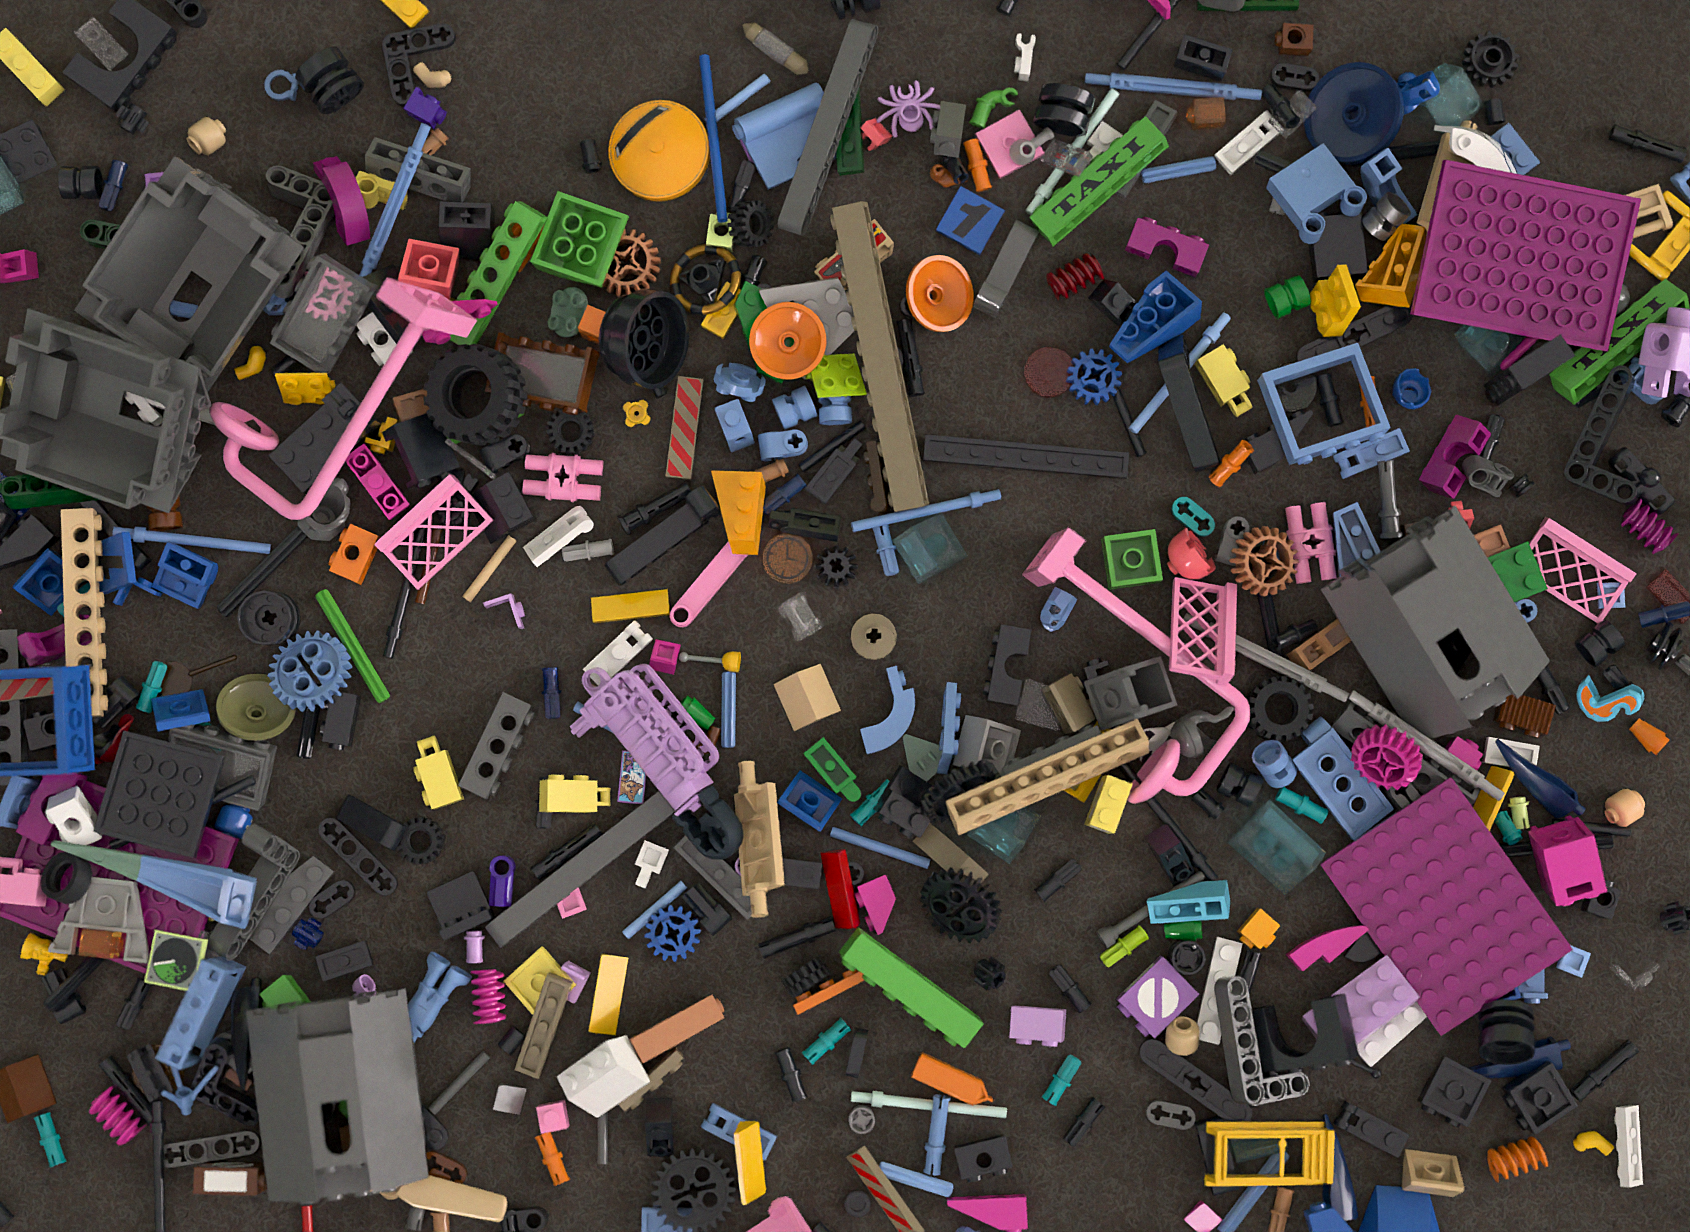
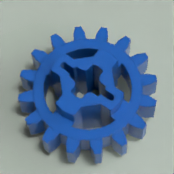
M1090 349L1087 356L1082 351L1079 353L1080 360L1073 358L1071 361L1075 367L1067 368L1066 372L1072 374V376L1067 377L1066 382L1073 384L1069 391H1077L1075 397L1077 400L1083 396L1085 398L1084 404H1088L1090 399H1093L1094 404L1098 405L1100 398L1106 403L1109 400L1108 394L1114 396L1117 393L1114 387H1120L1122 383L1116 380V378L1122 375L1121 371L1115 370L1119 363H1111L1110 360L1113 355L1110 354L1104 357L1103 350L1095 354L1094 350ZM1093 361L1100 362L1103 366L1095 364ZM1081 366L1083 376L1080 379H1078L1077 374L1079 367ZM1091 373L1093 375L1102 373L1097 381L1095 379L1087 380ZM1110 374V384L1106 388L1105 377ZM1085 388L1091 389L1095 393L1088 392L1085 390Z
M672 904L669 905L666 912L660 907V915L651 914L650 917L654 922L646 923L645 926L651 929V932L644 934L645 938H651L647 947L654 946L656 948L653 953L655 956L660 952L663 953L664 961L668 958V955L672 956L673 962H676L677 955H681L686 959L687 950L690 952L695 951L692 943L700 942V939L695 937V934L700 933L701 929L694 928L698 919L691 920L689 918L692 914L690 910L685 914L682 913L683 907L681 905L677 911L673 910ZM670 916H677L685 921L681 923L674 922ZM661 921L663 925L662 933L655 936L656 926ZM668 924L674 930L679 929L677 933L678 943L672 936L667 938ZM690 930V938L684 945L682 941L683 934ZM667 943L673 945L676 950H668L661 945Z

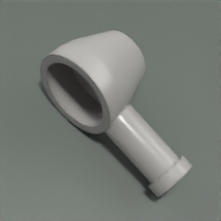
M1046 127L1043 129V132L1030 141L1027 139L1015 141L1009 150L1010 158L1018 165L1030 163L1035 157V149L1054 138L1053 132L1050 128ZM1023 146L1029 149L1028 155L1023 153Z

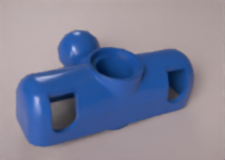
M1433 71L1425 72L1417 77L1411 72H1405L1398 78L1397 84L1400 87L1404 100V115L1413 111L1420 103L1436 97L1440 92V85Z

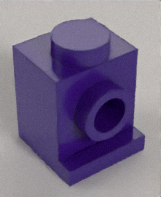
M418 87L415 88L404 107L407 115L430 126L432 129L435 128L436 124L440 125L443 122L447 113L439 105L440 101L428 94L424 97L422 90Z

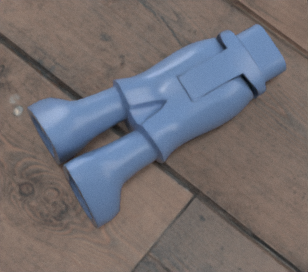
M435 952L429 953L426 976L422 982H419L417 992L408 1003L414 1043L418 1037H422L423 1033L431 1027L441 1007L449 1000L448 996L455 987L467 985L472 978L469 973L460 967L452 965L447 971L440 987H435L434 985L450 965L447 959Z

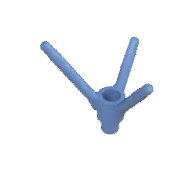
M215 1065L194 1090L183 1086L178 1069L171 1066L178 1090L176 1091V1096L165 1090L162 1091V1095L174 1101L178 1108L181 1109L183 1115H189L192 1112L193 1101L216 1073L218 1066Z

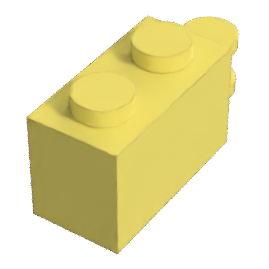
M1223 344L1199 358L1195 362V366L1220 407L1227 403L1234 416L1238 417L1252 409V404L1245 394L1250 388L1248 385L1250 380L1245 371H1240L1235 363L1237 359L1230 348L1226 349ZM1239 396L1242 403L1236 406L1233 399Z
M435 735L417 741L422 758L415 760L417 766L414 767V772L418 782H423L425 791H422V796L426 806L430 805L431 809H438L464 800L461 788L458 786L459 782L449 752L447 750H440ZM434 747L435 753L427 756L425 749Z
M548 775V780L540 781L539 812H597V806H610L611 788L597 787V781H589V776L576 775L573 776V780H564V775ZM597 792H600V802H597Z

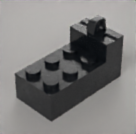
M342 383L338 384L322 399L325 404L268 455L304 494H307L361 404ZM373 415L351 452L362 444H366L364 442L366 437L372 439L379 432L381 424Z

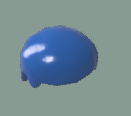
M1417 368L1405 369L1396 377L1392 386L1394 399L1406 409L1415 410L1421 408L1429 401L1431 395L1429 379L1422 376Z

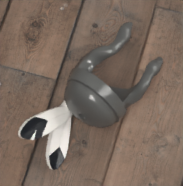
M1234 706L1225 708L1220 714L1215 716L1206 711L1193 710L1165 728L1143 729L1149 740V753L1141 756L1140 761L1146 762L1154 751L1166 741L1168 735L1171 736V739L1179 742L1181 755L1187 758H1196L1203 755V749L1211 750L1217 741L1210 739L1196 725L1200 722L1217 723L1226 719L1233 712Z

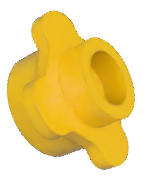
M645 400L624 404L623 410L626 412L627 419L625 423L627 426L633 427L635 424L641 423L647 425L650 422V417L647 415L648 403ZM636 411L639 412V415H638V416H635V415H634V413H635Z

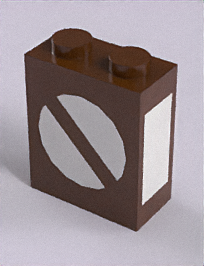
M208 1161L194 1167L193 1194L258 1195L267 1189L264 1162Z

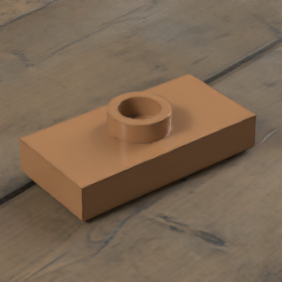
M422 389L392 399L399 422L426 414L429 406L424 405L423 397L427 396V391Z

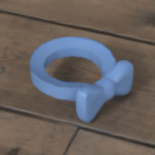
M284 70L271 72L265 80L267 94L275 100L290 98V100L295 101L298 90V82L295 79L296 73L291 75ZM284 76L292 83L291 90L283 94H275L271 90V82L275 77Z

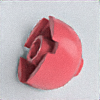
M1188 528L1175 535L1168 545L1167 554L1170 561L1167 562V565L1174 575L1179 573L1186 579L1197 580L1216 570V566L1212 558L1207 561V555L1203 550L1206 548L1191 530L1188 532Z

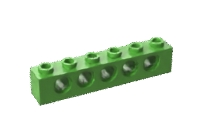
M515 201L514 204L511 203L504 213V217H506L504 223L495 229L492 235L494 241L490 248H486L479 258L481 262L477 271L474 270L467 280L469 286L465 293L461 292L456 301L476 300V292L481 290L485 295V299L497 301L498 305L491 309L492 312L488 316L476 319L477 322L467 338L454 334L450 335V340L457 345H472L479 342L548 218L522 201ZM516 223L522 228V233L518 238L512 232V228ZM504 245L508 247L510 252L506 260L500 255V249ZM490 268H494L497 272V278L494 282L488 278Z

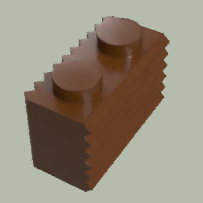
M1512 694L1506 697L1507 700L1497 706L1493 721L1499 722L1500 728L1514 731L1515 728L1525 730L1524 735L1539 739L1540 735H1548L1556 707L1555 704L1521 695L1517 699Z

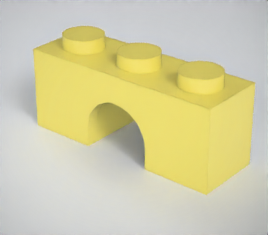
M7 28L0 32V59L47 107L65 89Z

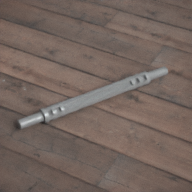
M1186 613L1183 620L1187 622L1193 617ZM1197 621L1189 625L1201 632L1205 631ZM1210 622L1208 625L1212 627L1214 623ZM1236 635V652L1291 679L1293 678L1319 693L1323 691L1346 702L1350 693L1328 683L1327 679Z
M1354 690L1349 694L1348 699L1367 711L1368 716L1383 726L1386 724L1389 729L1397 727V731L1400 733L1406 731V737L1414 738V744L1420 746L1419 750L1475 789L1479 787L1496 800L1500 801L1505 793L1485 780L1483 774L1470 767L1377 702L1375 704Z

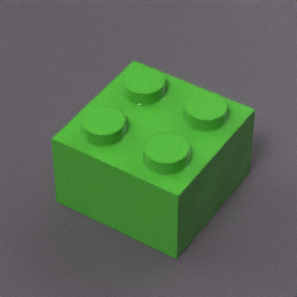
M1155 529L1109 535L1101 539L1108 590L1155 584L1163 580Z

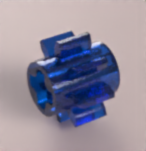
M309 918L308 921L301 919L291 934L296 938L294 945L302 950H307L308 946L315 949L324 935V932L320 930L322 923L314 918Z

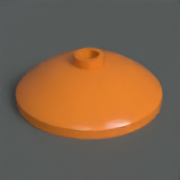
M935 255L922 259L910 272L906 284V298L912 315L923 327L931 331L947 332L954 330L966 321L971 312L974 299L971 279L963 266L950 257Z
M794 302L777 303L765 309L754 321L749 337L750 351L757 365L767 374L785 380L801 378L812 372L821 362L827 343L826 332L819 317L808 307ZM787 338H793V346L787 347L785 345V340Z

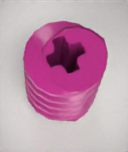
M496 969L471 971V973L478 975V978L471 980V983L479 986V988L472 991V994L479 996V999L472 1001V1004L480 1006V1009L473 1012V1015L479 1016L480 1020L473 1022V1024L495 1023L505 1019L506 1014L498 1012L506 1008L504 1003L498 1002V1000L505 997V994L497 991L505 987L504 983L497 981V979L504 976V973L496 971Z
M111 1086L91 1103L92 1106L89 1113L93 1115L99 1112L96 1121L102 1122L106 1120L103 1129L113 1128L110 1137L115 1138L120 1135L117 1145L121 1146L132 1140L146 1125L138 1128L137 1125L141 1118L130 1119L134 1110L123 1111L127 1102L117 1104L116 1102L120 1095L117 1094L111 1097L110 1093L113 1089Z

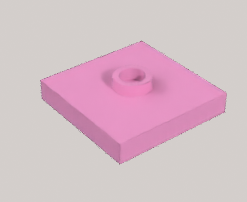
M1020 110L975 134L999 179L1024 166L1014 163L1010 158L1009 150L1011 145L1019 139L1030 141L1035 137ZM1023 146V153L1028 155L1029 149ZM1041 146L1035 149L1036 153L1032 161L1044 155Z

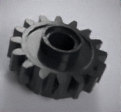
M1487 31L1484 37L1479 33L1475 40L1471 39L1467 44L1469 48H1465L1462 53L1466 58L1461 63L1462 65H1468L1464 73H1471L1473 75L1471 82L1478 79L1480 80V87H1483L1488 82L1489 87L1493 88L1496 82L1501 86L1506 82V79H1510L1514 75L1512 71L1518 68V64L1514 61L1519 58V54H1515L1514 49L1517 46L1516 44L1511 45L1509 36L1504 38L1501 36V32L1492 35L1491 31ZM1486 55L1492 56L1495 59V63H1490L1486 59Z

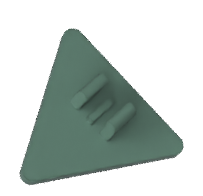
M908 734L903 735L909 771L928 781L937 773V764H939L942 751L939 750V745Z

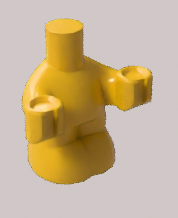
M29 933L23 944L20 958L40 960L37 974L47 975L48 965L54 959L66 962L68 954L48 952L52 941L41 939L37 935Z

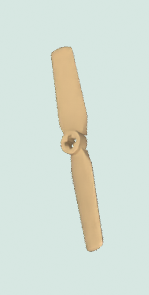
M428 1175L429 1178L399 1186L396 1191L380 1192L388 1200L400 1198L416 1208L500 1222L503 1219L507 1207V1200L503 1195Z

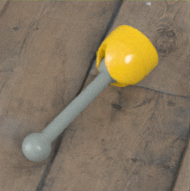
M732 651L724 654L722 658L693 656L688 655L686 652H681L678 658L681 662L692 660L722 663L725 670L739 672L741 653Z

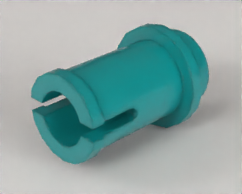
M1507 811L1498 813L1494 822L1503 835V842H1507L1508 845L1519 842L1522 839L1521 829L1516 828Z

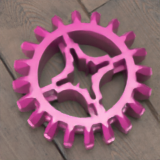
M1385 724L1382 728L1378 725H1375L1372 729L1367 727L1363 733L1357 736L1352 746L1351 761L1355 762L1354 769L1360 770L1359 777H1367V784L1374 782L1377 788L1383 785L1388 791L1392 786L1396 790L1401 786L1407 787L1410 782L1416 779L1422 767L1423 754L1419 752L1420 746L1414 744V738L1406 737V731L1400 733L1397 731V727L1389 729Z

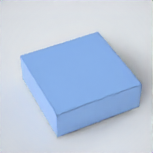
M1597 583V596H1598V595H1601V592H1600L1599 584ZM1602 583L1604 594L1614 592L1620 583ZM1624 590L1612 608H1625ZM1605 597V599H1606V604H1607L1608 600L1610 599V597ZM1600 598L1598 599V609H1603V601Z
M1571 946L1573 951L1560 958L1556 968L1582 978L1591 953Z

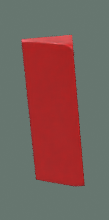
M846 850L821 852L835 928H856L860 925V919Z

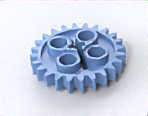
M318 630L312 636L309 631H306L305 638L296 634L295 642L287 639V648L279 646L282 653L281 655H273L277 663L269 664V667L274 672L269 673L268 677L272 680L269 686L274 690L273 694L284 705L287 704L292 710L297 707L301 712L305 710L306 706L311 711H314L315 704H318L323 709L325 700L333 703L332 695H342L338 689L339 687L345 688L348 686L343 680L351 678V675L346 670L351 669L352 665L348 661L351 657L346 652L347 649L336 637L332 638L327 632L322 635ZM300 655H302L322 683L321 687H318L307 669L298 659Z

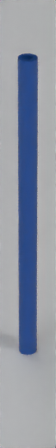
M704 54L699 56L715 203L717 220L723 223L728 221L710 59L709 55Z

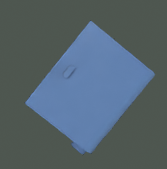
M817 82L735 119V125L732 126L733 132L738 140L742 139L768 190L794 177L799 163L798 159L801 158L824 94Z

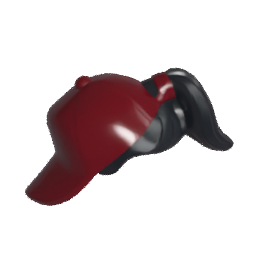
M123 715L118 725L113 724L108 731L93 737L95 766L104 761H115L123 731L130 732L129 728L134 720L132 715Z

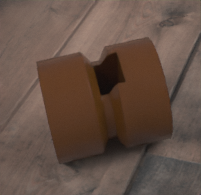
M180 494L169 513L147 506V509L152 511L148 515L150 531H166L183 527L182 515L179 511H176L181 506Z

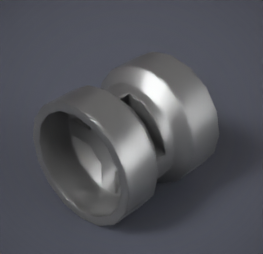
M858 1105L850 1111L849 1125L853 1131L864 1134L873 1128L875 1118L874 1113L869 1107Z

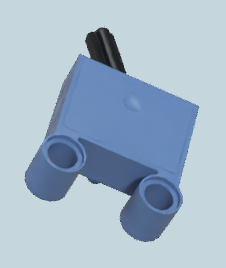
M1324 143L1294 163H1290L1263 150H1260L1255 157L1254 163L1277 173L1269 178L1266 188L1299 230L1300 239L1307 244L1318 242L1325 228L1324 218L1317 213L1337 200L1341 199L1340 209L1346 216H1357L1363 209L1367 199L1365 190L1362 187L1356 186ZM1354 198L1359 204H1351L1348 199ZM1306 226H1315L1318 231L1311 232Z

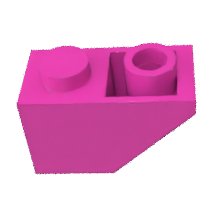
M886 874L857 886L859 892L854 893L860 908L865 906L869 916L864 918L870 932L876 930L877 935L883 933L896 900Z

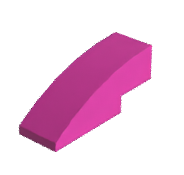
M19 250L0 254V283L39 278L37 255L35 252Z
M1354 925L1329 930L1297 945L1286 956L1299 971H1304L1320 957L1325 962L1330 963L1369 929L1366 925Z

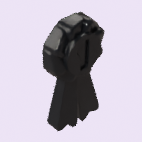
M455 469L451 472L471 495L479 484V480L472 478L470 474H467L464 480V469ZM459 490L451 497V508H465V497ZM447 501L441 507L447 508ZM437 510V517L441 525L446 526V510ZM450 511V526H462L464 524L465 511Z

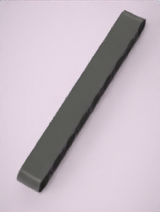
M852 19L848 25L778 220L779 229L804 236L809 228L877 39L878 26L875 24Z
M658 791L500 914L485 929L498 946L502 948L511 939L513 940L527 929L531 923L536 922L550 911L552 907L554 908L557 903L568 897L572 891L581 887L593 875L595 876L609 865L613 859L618 858L631 848L634 843L636 844L650 833L654 827L659 826L677 811L673 809L661 792Z

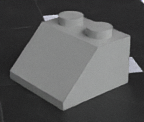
M965 715L958 743V753L955 755L953 765L961 767L964 764L967 767L971 762L976 764L980 760L983 763L989 761L990 764H994L1001 777L1005 776L1003 768L1008 766L1010 760L1014 759L1021 730L988 719Z

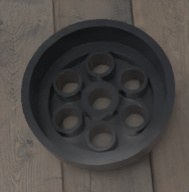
M641 289L632 294L620 296L609 306L602 319L599 331V349L602 360L612 373L618 375L621 380L631 386L658 389L667 385L681 369L688 350L689 323L687 314L682 303L671 293Z

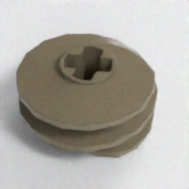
M880 614L862 616L855 622L851 630V643L854 650L860 656L869 660H878L886 657L896 644L897 634L894 625L888 618ZM872 630H876L877 635H881V639H877L874 644L870 643V639L866 638V635H870Z

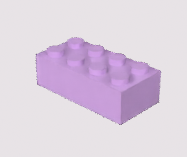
M1387 955L1332 994L1345 993L1357 1045L1416 1003L1420 998ZM1312 1009L1303 1015L1302 1020L1317 1039V1027Z

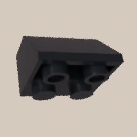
M440 201V245L459 248V259L479 260L483 251L486 248H490L493 242L495 210L492 204Z

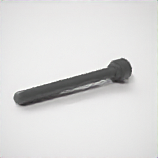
M1198 871L1165 893L1202 882L1206 877L1201 871ZM1145 905L1113 927L1111 925L1108 927L1103 926L1097 930L1096 933L1103 945L1108 949L1116 943L1115 940L1119 938L1118 935L1148 917V905Z

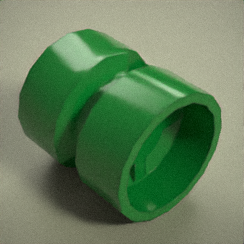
M1300 275L1286 279L1283 286L1277 283L1264 290L1265 299L1276 319L1289 315L1292 312V308L1298 311L1311 305L1308 288Z

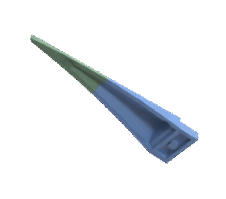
M56 840L51 843L55 848L111 869L164 893L219 923L243 929L248 925L257 878L234 873L232 869Z

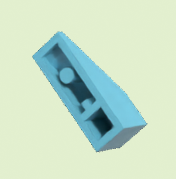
M1227 880L1199 882L1147 899L1151 924L1228 919L1230 896Z

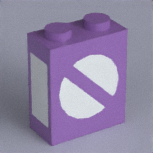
M1159 956L1116 1000L1120 1003L1117 1008L1127 1018L1130 1015L1134 1017L1138 1022L1135 1027L1145 1037L1150 1034L1155 1038L1199 994L1163 956Z

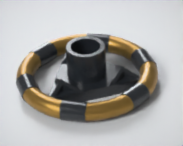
M706 244L693 247L683 253L675 262L670 275L671 293L682 303L685 311L691 314L707 315L720 311L734 299L741 282V271L738 261L731 252L723 247L706 246ZM710 254L722 257L706 264H697L691 270L681 273L691 259L696 256ZM727 262L732 275L729 289L717 301ZM679 278L710 304L700 305L687 301L682 295Z

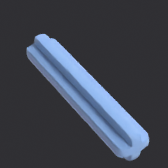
M886 1162L879 1164L883 1173L890 1180L945 1197L951 1196L953 1184Z

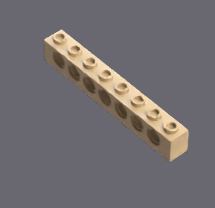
M93 508L61 509L66 666H80L84 659H92L93 667L89 670L90 684L94 687V692L91 695L92 717H104V711L108 710L107 695H103V685L107 684L106 669H102V659H106V645L101 643V633H105L104 617L100 618V607H104V593L99 590V582H103L104 578L103 567L99 566L98 556L103 554L102 541L98 540L97 531L102 529L101 515H97V511ZM81 530H87L89 533L88 539L84 542H77V533ZM81 556H89L88 566L78 568L77 560ZM83 581H89L90 590L85 594H80L78 592L79 584ZM83 607H90V617L86 620H81L79 618V611ZM90 632L92 635L91 643L82 646L80 644V636L83 633Z
M1138 719L947 800L948 814L958 835L1148 754L1149 740Z

